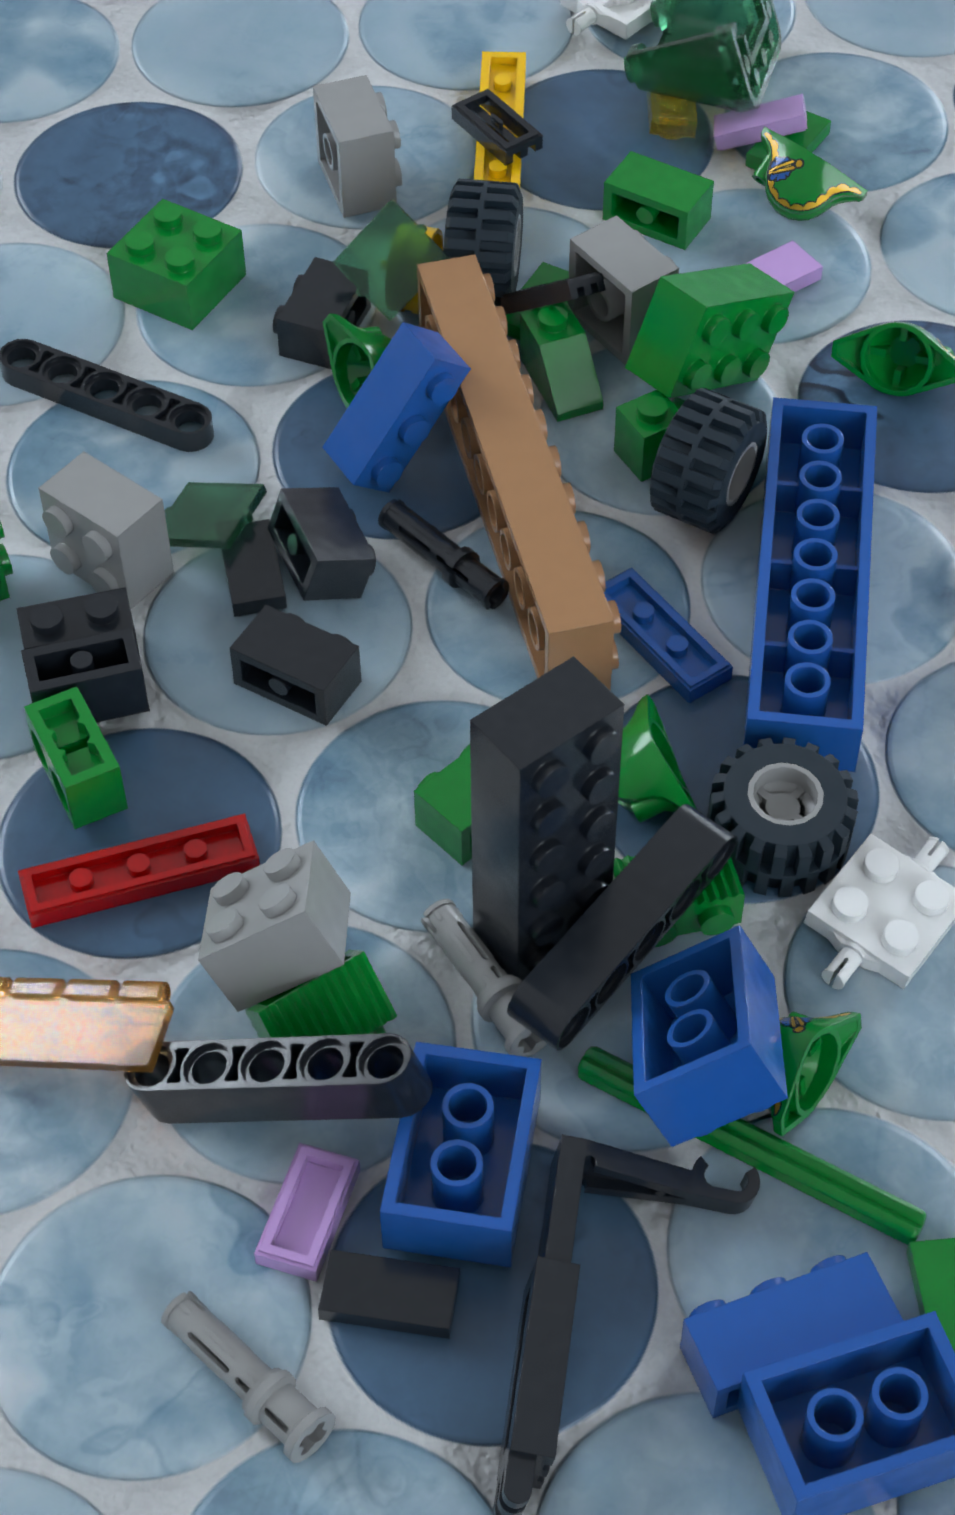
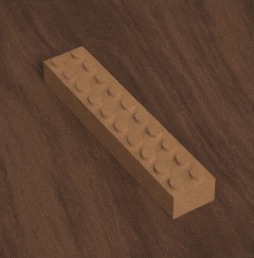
M475 254L417 264L419 327L439 332L471 368L444 411L502 578L509 583L508 595L537 678L541 677L574 656L611 691L612 670L619 668V656L614 641V634L621 632L619 609L614 600L607 601L605 597L606 582L603 567L599 560L592 561L589 555L591 545L585 521L577 522L575 518L576 503L572 486L569 482L562 484L559 452L555 445L548 446L546 442L548 433L545 416L542 409L534 410L532 382L528 374L521 375L520 373L521 361L516 340L507 339L508 327L504 308L502 306L495 307L494 305L495 290L490 273H482Z

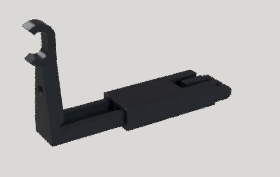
M562 1134L550 1167L538 1256L523 1293L496 1480L497 1487L493 1515H522L531 1497L532 1488L541 1489L544 1477H547L550 1466H552L556 1458L580 1264L571 1263L581 1185L585 1188L584 1193L681 1204L727 1214H739L750 1207L759 1191L760 1177L755 1167L745 1173L740 1183L742 1191H734L714 1187L706 1181L704 1174L709 1165L702 1156L696 1160L692 1170L588 1139Z

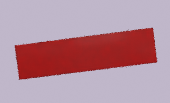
M244 813L18 870L31 927L36 928L216 882L228 874L234 872L242 874L260 865V860Z

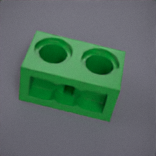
M77 686L24 706L34 750L74 829L128 809L120 766Z

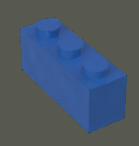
M402 322L322 448L353 485L389 493L402 476L404 469L422 442L428 437L431 428L449 401L457 393L459 386L471 368L439 332Z
M868 1252L846 1259L843 1255H836L816 1264L808 1274L788 1281L783 1277L772 1278L756 1286L748 1296L728 1303L717 1299L698 1306L683 1321L680 1349L712 1418H716L738 1409L737 1401L743 1372L904 1320Z

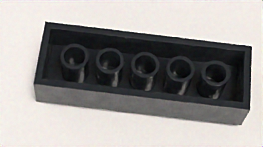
M574 656L470 720L473 929L501 968L508 975L516 976L522 980L529 975L613 881L625 704Z

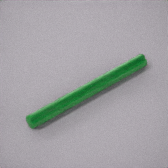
M590 1046L584 1053L578 1066V1077L580 1080L646 1112L634 1096L633 1064L597 1046ZM741 1118L716 1128L705 1136L695 1137L906 1245L918 1239L925 1225L927 1214L923 1209Z

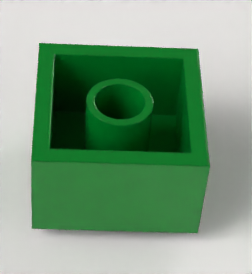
M163 198L106 253L113 297L192 331L246 275L241 229Z

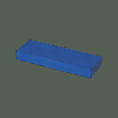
M632 567L606 581L605 597L607 601L614 600L620 613L621 632L619 634L688 703L693 702L732 679L733 666Z

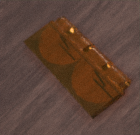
M0 977V1066L153 1073L175 1009L170 1002V986L165 981L126 980L121 986L117 980L70 979L66 984V981L62 978L18 977L13 982L10 977Z

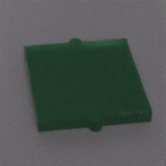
M391 199L333 263L357 287V295L360 297L366 296L391 321L418 293L417 264L450 258L425 233L427 227L424 224H417L394 199Z
M188 482L173 505L164 510L170 547L230 549L245 525L254 520L252 514L267 493L264 484Z

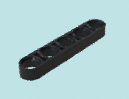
M16 339L6 343L0 349L2 377L11 386L181 451L194 452L202 450L210 445L214 438L212 413L208 407L199 402L34 340ZM20 359L34 360L31 365L25 367L11 366L14 361ZM63 374L76 376L67 383H55L52 381L56 376ZM102 390H114L118 392L114 397L109 399H97L93 397L97 392H100ZM144 406L160 408L157 413L143 416L135 413ZM187 422H198L203 425L199 430L193 432H184L178 429L179 426Z

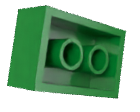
M750 263L660 276L625 368L668 398L694 394L700 388L713 390L756 381L769 365V352L777 333L781 331L788 320V307L795 292Z

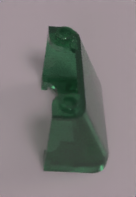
M656 0L651 2L650 10L653 23L656 28L661 27L663 34L656 46L647 48L645 44L637 43L630 47L624 58V69L630 83H635L641 91L739 113L755 110L760 107L782 45L781 31L773 0Z

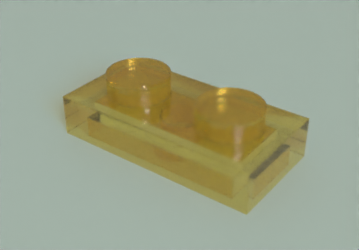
M649 73L646 88L649 134L659 135L669 140H676L681 137L695 138L697 111L693 77Z

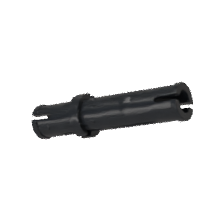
M393 499L382 508L378 517L380 527L389 531L417 555L442 573V579L453 588L461 587L487 610L489 608H497L505 600L510 589L508 581L500 578L480 562V556L473 549L457 545L435 526L410 509L401 499H398V501Z

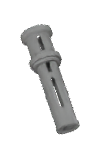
M442 899L430 905L423 913L425 917L421 918L422 925L437 941L445 955L475 992L478 1013L483 1020L493 1022L506 1039L504 1046L508 1054L529 1057L544 1048L548 1043L507 1014L508 1004L523 980L516 976L508 975L501 968L474 929L463 918V915L452 900Z
M189 1291L187 1294L183 1292L171 1301L163 1312L161 1323L179 1337L208 1368L243 1400L242 1409L244 1410L245 1417L253 1425L263 1424L284 1444L283 1453L293 1463H300L315 1453L332 1432L336 1419L334 1414L326 1407L317 1409L295 1388L296 1379L290 1372L280 1368L271 1369L234 1332L212 1314L192 1291Z

